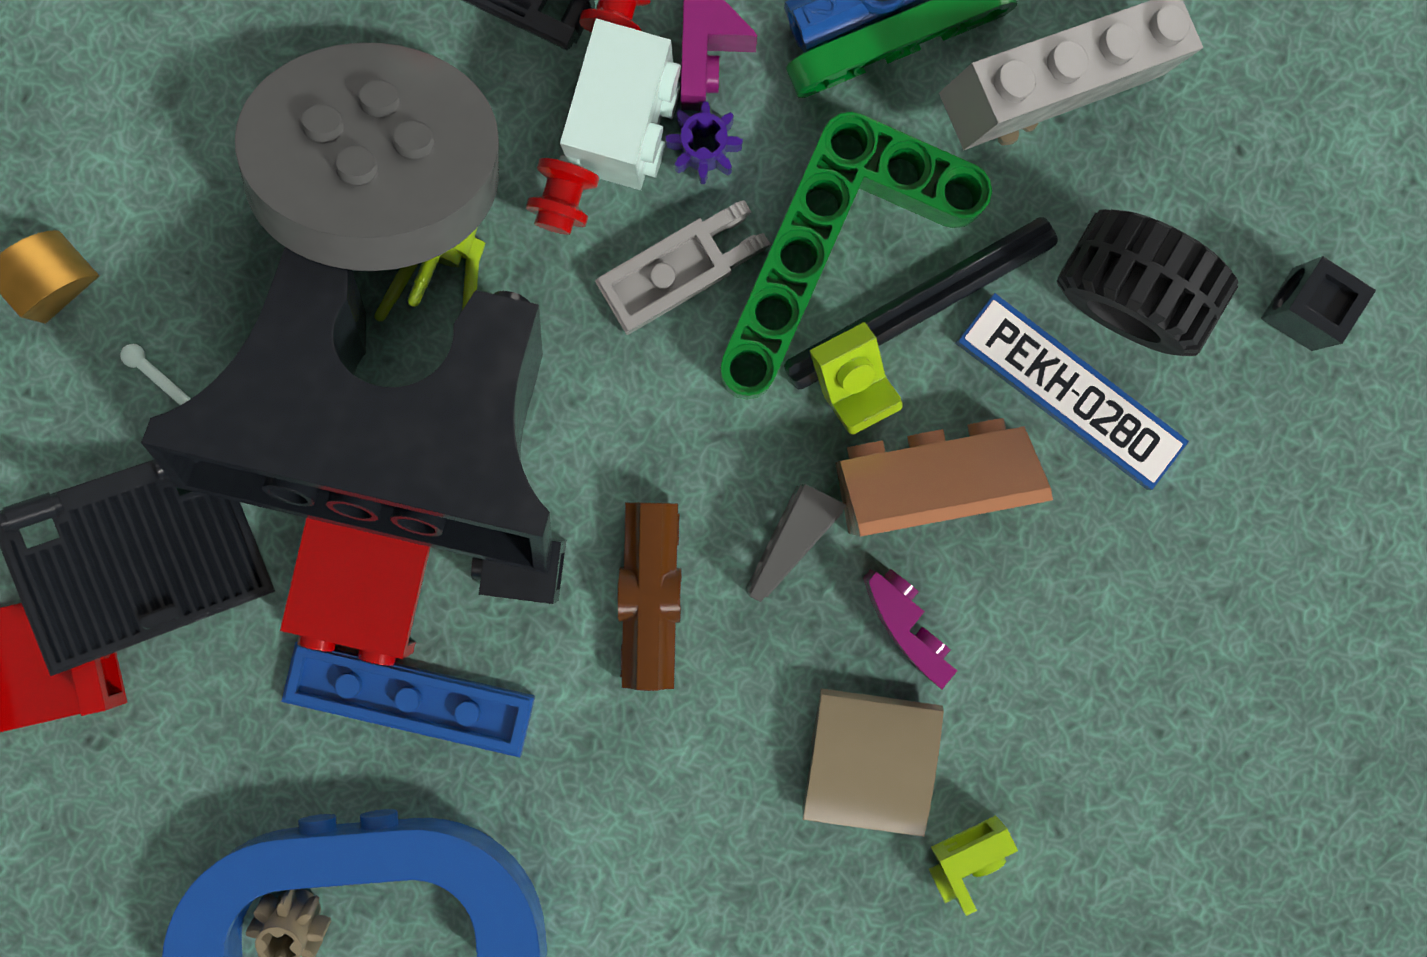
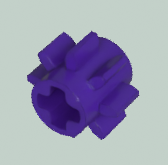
M708 101L703 102L701 113L694 114L691 117L679 110L677 112V121L682 129L681 134L666 136L667 148L682 150V154L675 162V171L677 173L684 172L689 166L698 170L700 184H705L708 178V171L717 167L722 173L729 176L732 172V165L726 157V153L741 151L743 139L737 136H728L727 131L733 125L734 115L730 112L720 119L710 113ZM698 133L703 138H706L712 133L715 134V151L711 153L705 147L698 149L696 152L693 151V135Z

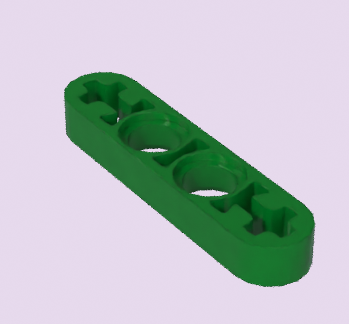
M931 0L814 48L792 60L787 65L786 70L798 98H806L866 73L864 67L883 59L889 64L921 50L919 44L941 36L942 40L945 41L1003 17L1017 6V1Z

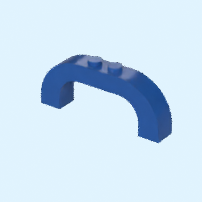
M381 809L362 813L360 815V822L337 824L335 814H318L303 817L298 820L299 827L265 833L236 847L204 871L184 894L169 923L162 957H243L242 926L245 915L254 899L267 893L281 890L407 880L425 881L438 885L449 891L461 902L468 912L474 927L477 957H546L547 944L544 916L535 888L522 866L501 844L481 831L462 823L438 818L398 819L397 810Z

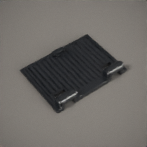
M155 460L52 494L48 492L3 507V510L0 511V549L50 676L275 592L241 503L194 491L179 496L175 484ZM52 518L59 538L27 548L20 529Z

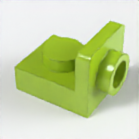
M865 322L810 350L822 393L849 434H856L902 409L901 397L885 375L877 338Z
M995 815L931 846L939 864L928 870L945 904L956 899L965 916L976 912L977 909L962 878L970 874L974 877H982L999 870L1006 863L1005 857L1018 852V849L1007 827Z

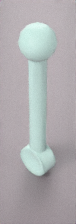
M129 344L122 348L120 357L126 366L140 369L179 405L191 399L145 359V351L141 346Z

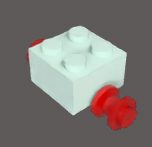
M598 0L596 9H585L581 13L580 25L592 34L560 141L565 156H560L559 160L552 158L539 159L537 170L547 178L542 196L528 198L525 207L531 213L536 214L534 224L540 228L563 235H570L573 226L586 227L588 215L579 208V203L583 190L597 188L599 179L641 190L645 175L657 176L665 147V141L661 140L663 126L660 125L662 116L670 119L674 117L681 93V82H678L681 65L673 63L670 39L642 32L641 28L632 21L636 6L648 5L651 0Z

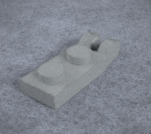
M744 200L734 203L705 221H702L701 218L697 219L595 280L626 335L631 334L728 277L732 273L731 269L758 255L771 245L765 234L762 233L746 238L738 246L723 255L712 237L726 229H732L745 221L746 217L750 215L751 210Z

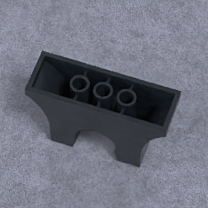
M285 247L260 315L237 355L219 376L196 396L166 413L150 418L141 441L142 445L177 488L547 574L553 552L550 512L531 488L520 460L523 428L543 356L540 312L538 304L530 303L528 299L514 292L497 291L491 294L475 290L453 324V341L447 357L432 374L406 386H376L354 376L359 362L366 354V311L353 271L315 262Z

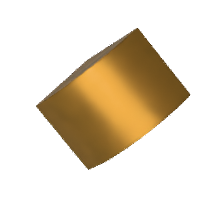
M56 230L45 231L24 238L0 253V295L21 318L44 324L99 277L98 273L65 236Z

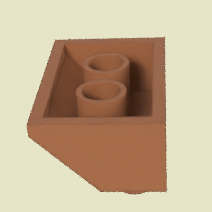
M1004 418L968 424L969 437L949 441L945 439L944 429L907 436L909 448L885 452L883 441L847 447L849 459L835 462L842 501L846 504L844 512L848 533L860 537L1052 501L1051 487L1025 426L1006 430Z

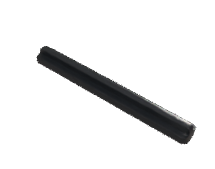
M1045 217L1033 220L791 357L784 364L788 377L798 390L810 386L818 381L810 353L811 349L863 322L867 324L876 336L878 346L1050 250L1058 242L1055 230Z

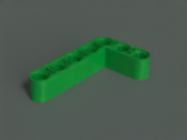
M846 112L832 118L822 132L723 355L720 375L726 390L736 398L748 400L758 398L766 393L773 383L859 189L942 226L955 229L972 223L989 204L992 186L991 180L985 171L973 163L862 114ZM841 135L853 136L861 144L863 154L856 159H843L836 155L832 149L831 141ZM898 159L907 160L917 170V182L909 185L897 183L889 174L888 163ZM950 184H960L966 187L972 194V208L959 210L951 206L945 197V187ZM815 190L828 191L836 198L838 211L830 216L816 215L807 206L806 197ZM791 245L804 246L813 255L814 266L804 273L791 272L783 265L781 252ZM766 300L780 301L789 311L790 319L788 324L778 330L766 329L756 319L755 310L758 305ZM742 355H752L758 358L765 369V377L762 382L752 387H745L736 383L730 372V366L736 358Z

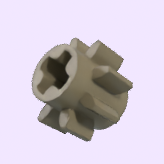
M304 889L285 890L278 898L267 893L260 899L253 912L254 917L245 933L248 937L256 938L255 948L259 957H316L331 923V918L320 915L319 897Z

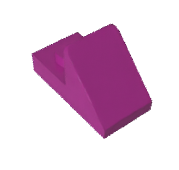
M684 0L681 74L682 110L701 111V106L706 101V93H719L720 56L708 55V51L756 52L757 34L725 0Z

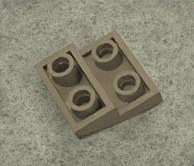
M821 688L811 741L812 756L802 806L803 820L925 837L940 749L944 714L943 705Z

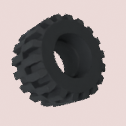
M1113 209L1098 210L1094 214L1057 278V284L1068 300L1099 324L1142 346L1177 356H1197L1237 290V284L1239 283L1237 277L1226 263L1212 250L1193 237L1154 218L1135 212Z

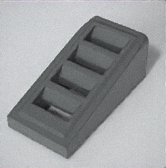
M806 484L796 486L746 587L749 597L759 602L768 597L840 517L846 504Z

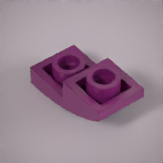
M870 569L863 577L872 605L888 634L914 666L943 690L957 672L954 667L944 660L951 649L924 627H921L915 635L910 632V629L925 612L912 601L919 591L892 569H889L884 577Z

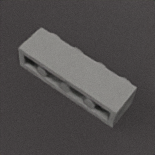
M1150 0L973 62L939 92V95L963 150L1163 76L1203 49V45L1183 0Z

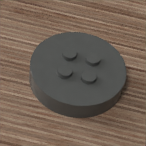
M350 43L331 46L304 54L276 69L254 89L246 100L236 125L235 152L246 198L253 214L264 229L279 243L307 259L324 265L350 270L379 271L408 267L428 261L447 252L465 240L484 220L497 193L499 182V136L497 122L489 102L480 89L457 68L444 60L416 49L385 43Z

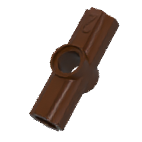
M625 502L624 567L619 569L618 621L623 622L621 688L659 691L674 689L676 623H680L681 620L680 592L682 569L677 568L680 519L678 503Z

